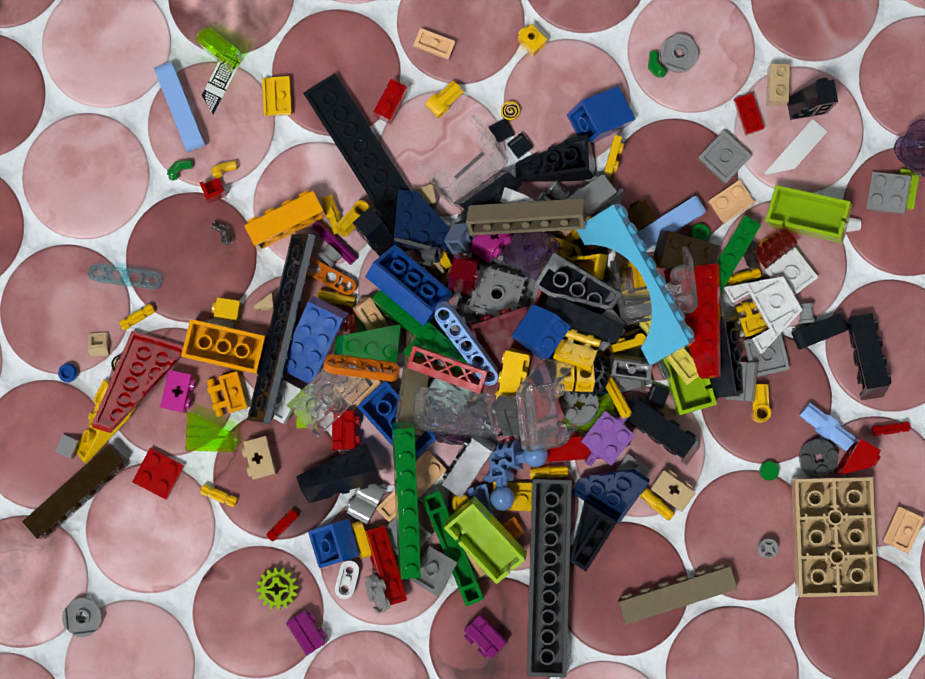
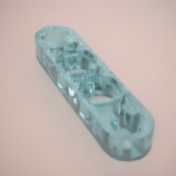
M94 264L88 269L89 278L100 283L151 290L159 289L163 283L161 275L153 271ZM99 268V271L106 273V269H109L107 271V280H105L106 276L98 275L96 278L93 275V271ZM120 271L121 278L113 281L111 279L112 272ZM138 273L140 280L137 283H131V274ZM144 274H146L145 278L152 279L155 276L158 279V283H154V286H152L151 282L144 281Z

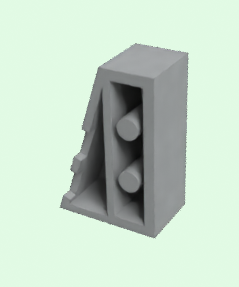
M603 174L599 177L596 175L588 181V185L578 188L572 196L564 200L584 199L587 218L614 198L617 191Z

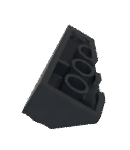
M589 135L567 138L563 143L555 147H549L547 151L534 154L515 163L516 178L520 182L582 181L592 179L595 176V160Z
M556 250L550 256L534 284V287L551 297L576 301L612 310L622 294Z

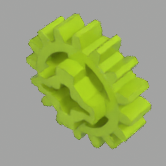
M276 567L274 568V573L269 569L267 570V576L261 575L263 581H257L261 588L256 589V592H261L258 599L264 598V606L269 603L270 609H273L276 605L277 609L280 610L281 605L285 608L288 607V601L294 603L292 596H298L294 589L299 588V586L294 585L297 578H290L292 572L285 574V568H282L281 572H279ZM273 576V582L269 586H265L268 579ZM281 576L286 578L289 584H285L281 580ZM276 583H278L279 587H286V589L279 591V594L275 590H269L275 587ZM290 591L288 597L282 601L283 594ZM266 593H270L275 601L269 599Z

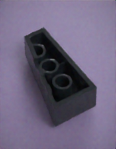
M873 313L851 316L847 324L850 329L848 332L851 348L856 350L853 352L854 365L859 367L857 383L862 384L863 392L860 394V400L884 397L892 381L890 373H887L885 367L887 366L886 356L882 355V338L878 337L877 334L879 329L878 321L874 319Z
M739 314L720 317V377L711 378V388L715 398L737 396L743 393L742 367L738 366L742 357L741 350L737 347V340L740 339V330L736 329V322L740 321Z
M633 397L628 403L632 413L626 422L643 434H648L647 436L655 443L662 444L673 456L678 455L682 459L681 462L687 465L700 448L698 441L695 439L697 436L689 430L685 432L680 429L681 425L675 420H667L664 417L665 414L659 409L655 408L653 410L648 406L649 403L645 399Z

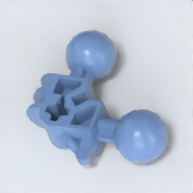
M515 440L513 443L506 442L504 445L499 443L496 451L491 453L489 457L490 472L484 477V481L487 483L496 482V488L490 496L491 504L495 509L506 511L514 504V494L508 488V482L514 481V474L510 471L511 467L519 470L523 469V463H527L531 467H539L546 462L548 453L542 444L531 443L522 451L520 442Z

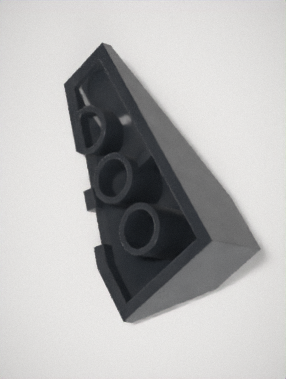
M548 296L543 308L556 314L570 325L569 330H577V333L586 336L588 334L593 335L594 338L601 340V342L618 343L625 327L622 323L567 299Z

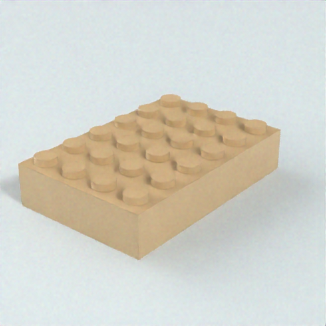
M873 477L791 479L796 596L878 595Z

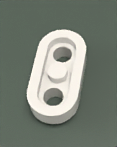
M345 561L340 567L335 593L341 599H348L354 594L360 571L358 564L354 561ZM351 566L353 568L352 574L347 573V567ZM343 585L348 586L349 590L347 593L342 591Z

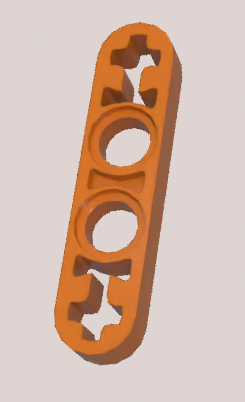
M310 256V265L318 264L320 270L318 273L312 274L308 269L306 275L343 295L351 296L356 292V284L351 278ZM328 273L336 274V281L328 283L326 275ZM340 277L344 279L341 281L345 284L351 282L353 289L345 292V288L339 284V288L335 286L339 283Z
M335 354L327 355L323 365L324 370L331 374L383 381H395L400 371L399 366L393 362ZM352 364L355 365L357 368L351 369L347 365ZM367 367H373L376 371H369Z

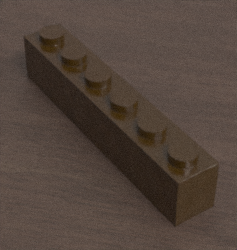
M113 444L107 445L22 521L23 524L37 539L48 538L54 532L52 529L55 526L64 524L71 512L75 513L83 506L81 504L86 499L90 500L97 494L96 490L100 486L105 487L110 483L112 475L121 473L126 468L125 464L128 460Z

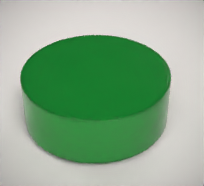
M696 224L690 231V237L702 241H707L710 236V230L704 224Z
M764 462L759 468V474L762 479L772 481L778 477L779 467L774 462Z

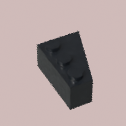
M500 170L453 204L466 215L471 205L504 204L500 202L504 188L517 191L522 183L510 172Z
M369 207L353 222L357 233L380 257L393 246L394 237L385 225L382 214L377 209L373 211Z
M585 501L569 561L587 572L617 522Z

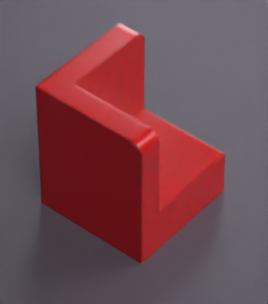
M219 178L207 183L203 181L199 183L209 203L227 196Z

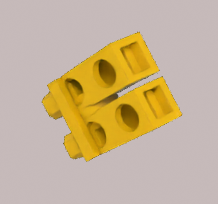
M578 341V345L585 346V343ZM556 360L555 391H573L575 382V391L593 392L595 384L594 363L590 371Z

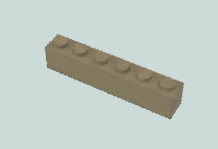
M584 199L471 205L468 208L466 223L470 236L585 229L587 211Z
M408 332L406 348L416 339L410 332ZM405 355L395 422L411 421L414 426L416 441L423 435L425 430V424H422L423 417L427 413L425 400L429 397L426 391L431 376L406 368L410 357ZM425 356L420 358L422 360L427 361Z
M725 564L713 567L714 571L708 573L706 570L696 572L695 577L689 579L688 576L677 578V582L670 584L668 581L658 584L659 588L651 590L649 587L640 590V594L635 596L632 593L621 596L622 600H619L618 604L624 623L627 625L737 590L731 567H725Z

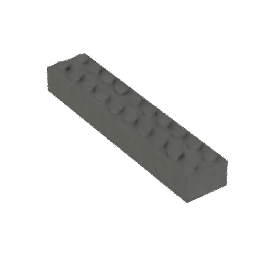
M532 479L527 676L566 678L572 480Z

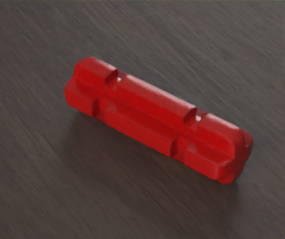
M908 421L900 422V424L878 425L872 427L873 436H881L882 434L900 433V431L909 432L911 427Z
M291 509L286 514L287 516H284L273 527L274 529H271L266 534L269 540L275 541L279 537L278 535L282 534L292 524L291 522H294L299 517L295 510Z

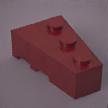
M457 254L451 266L448 289L466 295H471L472 290L476 291L480 271L477 269L480 259Z

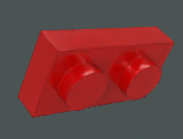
M753 93L733 100L745 136L765 129Z

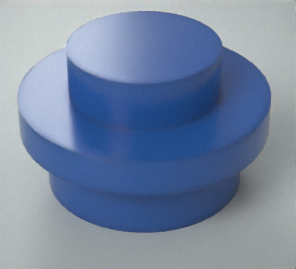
M63 364L58 370V376L64 382H73L77 378L78 370L73 364Z

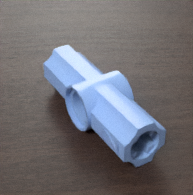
M808 403L799 415L808 424L813 426L818 434L827 440L830 439L844 451H847L856 439L847 430L842 428L836 419L828 414L825 415L811 403Z

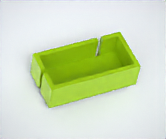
M775 185L765 222L771 228L785 231L786 227L789 232L843 244L847 230L846 224L849 223L853 206L850 201Z
M686 346V347H685V350H686V351L689 353V355L692 357V354H691V352H690L689 346H688V347ZM663 359L670 374V378L666 377L677 416L717 405L713 389L709 388L706 390L705 386L711 384L709 378L701 379L698 377L686 385L667 359Z
M475 496L445 522L444 529L455 541L459 538L460 532L462 533L458 544L496 584L510 574V569L513 571L526 560L527 551Z

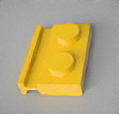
M290 76L262 78L264 116L292 115Z
M615 135L603 173L605 177L610 178L612 171H617L619 161H616L618 153H622L624 143L621 142L622 136Z
M493 482L494 490L496 488V482ZM508 482V488L515 497L514 504L508 510L531 511L532 483Z

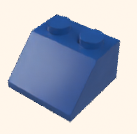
M533 304L511 336L542 360L550 358L571 326L556 314Z
M349 519L308 531L319 568L360 556Z

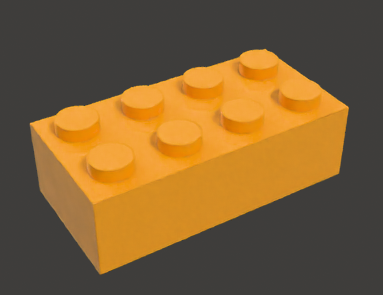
M304 191L298 195L299 198L293 201L292 199L286 200L281 204V207L268 209L264 212L265 215L259 218L255 216L247 221L248 224L244 226L258 251L326 217L314 191Z
M190 319L181 357L258 375L267 337Z

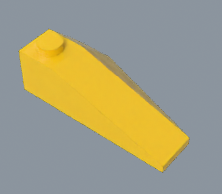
M103 379L93 400V402H96L93 414L89 413L88 419H90L88 430L83 431L77 450V455L84 463H88L135 410L134 408L112 433L92 428L93 420L110 381Z

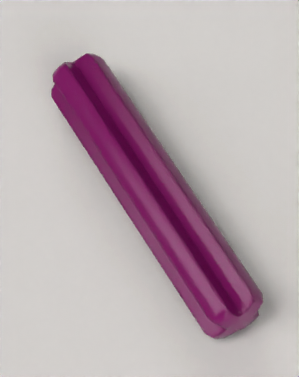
M317 220L312 224V229L350 265L357 260V256L320 221Z

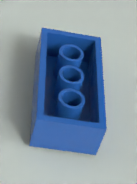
M393 245L377 258L365 276L423 326L435 317L437 304L442 301L449 302L453 295L448 288L396 245Z
M315 296L310 299L293 334V339L287 352L288 359L284 364L283 371L313 385L318 380L325 357L330 355L336 342V336L339 335L349 313Z
M384 381L357 407L393 447L392 423L396 421L399 395ZM426 425L423 435L415 441L416 458L438 439Z

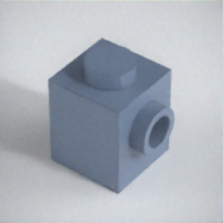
M467 223L452 224L444 242L452 254L469 253L476 235H469Z

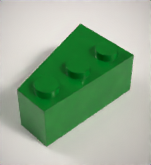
M401 324L336 336L334 354L396 363Z

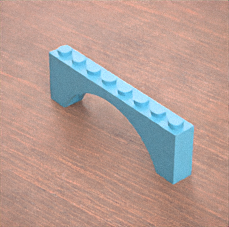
M614 204L586 221L585 229H577V232L584 245H599L622 254L637 268L643 277L650 294L652 319L649 333L641 349L649 364L653 365L695 342L694 332L686 325L683 312L675 305V298L671 292H668L663 276L658 274L655 261L646 252L647 247L639 239L636 226L629 221L626 208L621 206V204Z

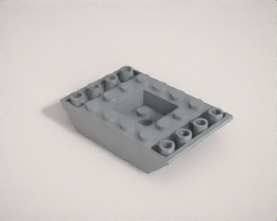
M509 244V246L502 248V253L497 259L494 258L488 263L472 253L470 249L468 256L480 259L477 269L480 271L476 291L472 290L471 295L457 292L453 304L454 309L465 323L473 321L474 324L482 322L481 318L492 314V317L499 316V311L507 308L513 311L527 306L529 310L534 304L538 292L534 284L540 275L542 262L547 261L548 257L540 261H533L524 256L522 247ZM492 291H501L502 297L494 299L491 296ZM453 325L450 327L453 331H459L461 329L457 325Z

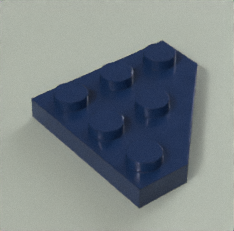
M398 190L394 238L397 237L424 245H432V247H439L441 251H450L444 242L450 230L446 223L417 191ZM395 240L393 245L399 248L422 249Z
M635 469L581 475L572 488L571 493L620 524L648 485L650 479Z

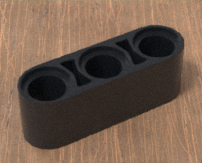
M843 312L793 331L791 334L798 350H801L850 329Z

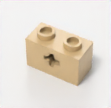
M771 63L767 68L766 106L785 107L789 102L790 64Z
M267 436L243 442L244 447H241L243 457L248 459L249 465L246 466L249 477L252 476V479L256 480L277 474ZM257 453L258 455L263 456V459L260 460V464L254 461V458L257 457Z
M662 470L649 490L678 511L683 512L695 495V492L692 491L694 487L686 481L681 483L676 479L678 476L671 470L667 472ZM676 485L678 492L670 494L671 489L669 486Z

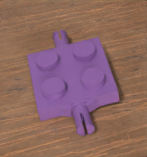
M603 411L580 441L591 452L584 461L591 467L598 457L605 460L611 466L635 436L624 424L628 417L623 419L620 415L619 418H615L606 411Z

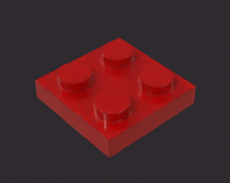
M149 448L132 483L167 500L185 465Z

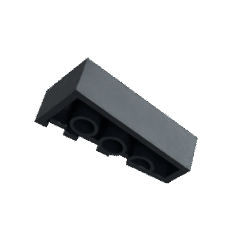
M366 443L296 476L300 490L308 503L331 498L337 493L347 494L350 493V490L356 488L366 489L371 484H384L375 459Z

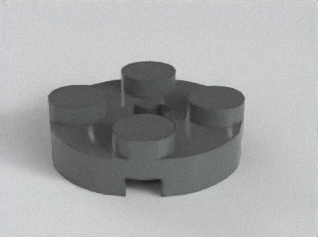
M814 439L808 441L801 447L798 454L800 467L804 473L811 477H825L836 468L838 453L835 447L826 440ZM820 453L823 461L815 463L813 456Z

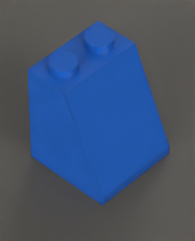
M619 86L582 100L567 114L577 136L589 135L591 144L627 127L636 120Z

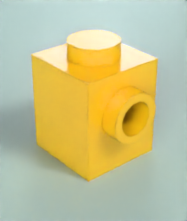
M533 24L529 27L524 26L518 32V42L533 57L547 45V39Z

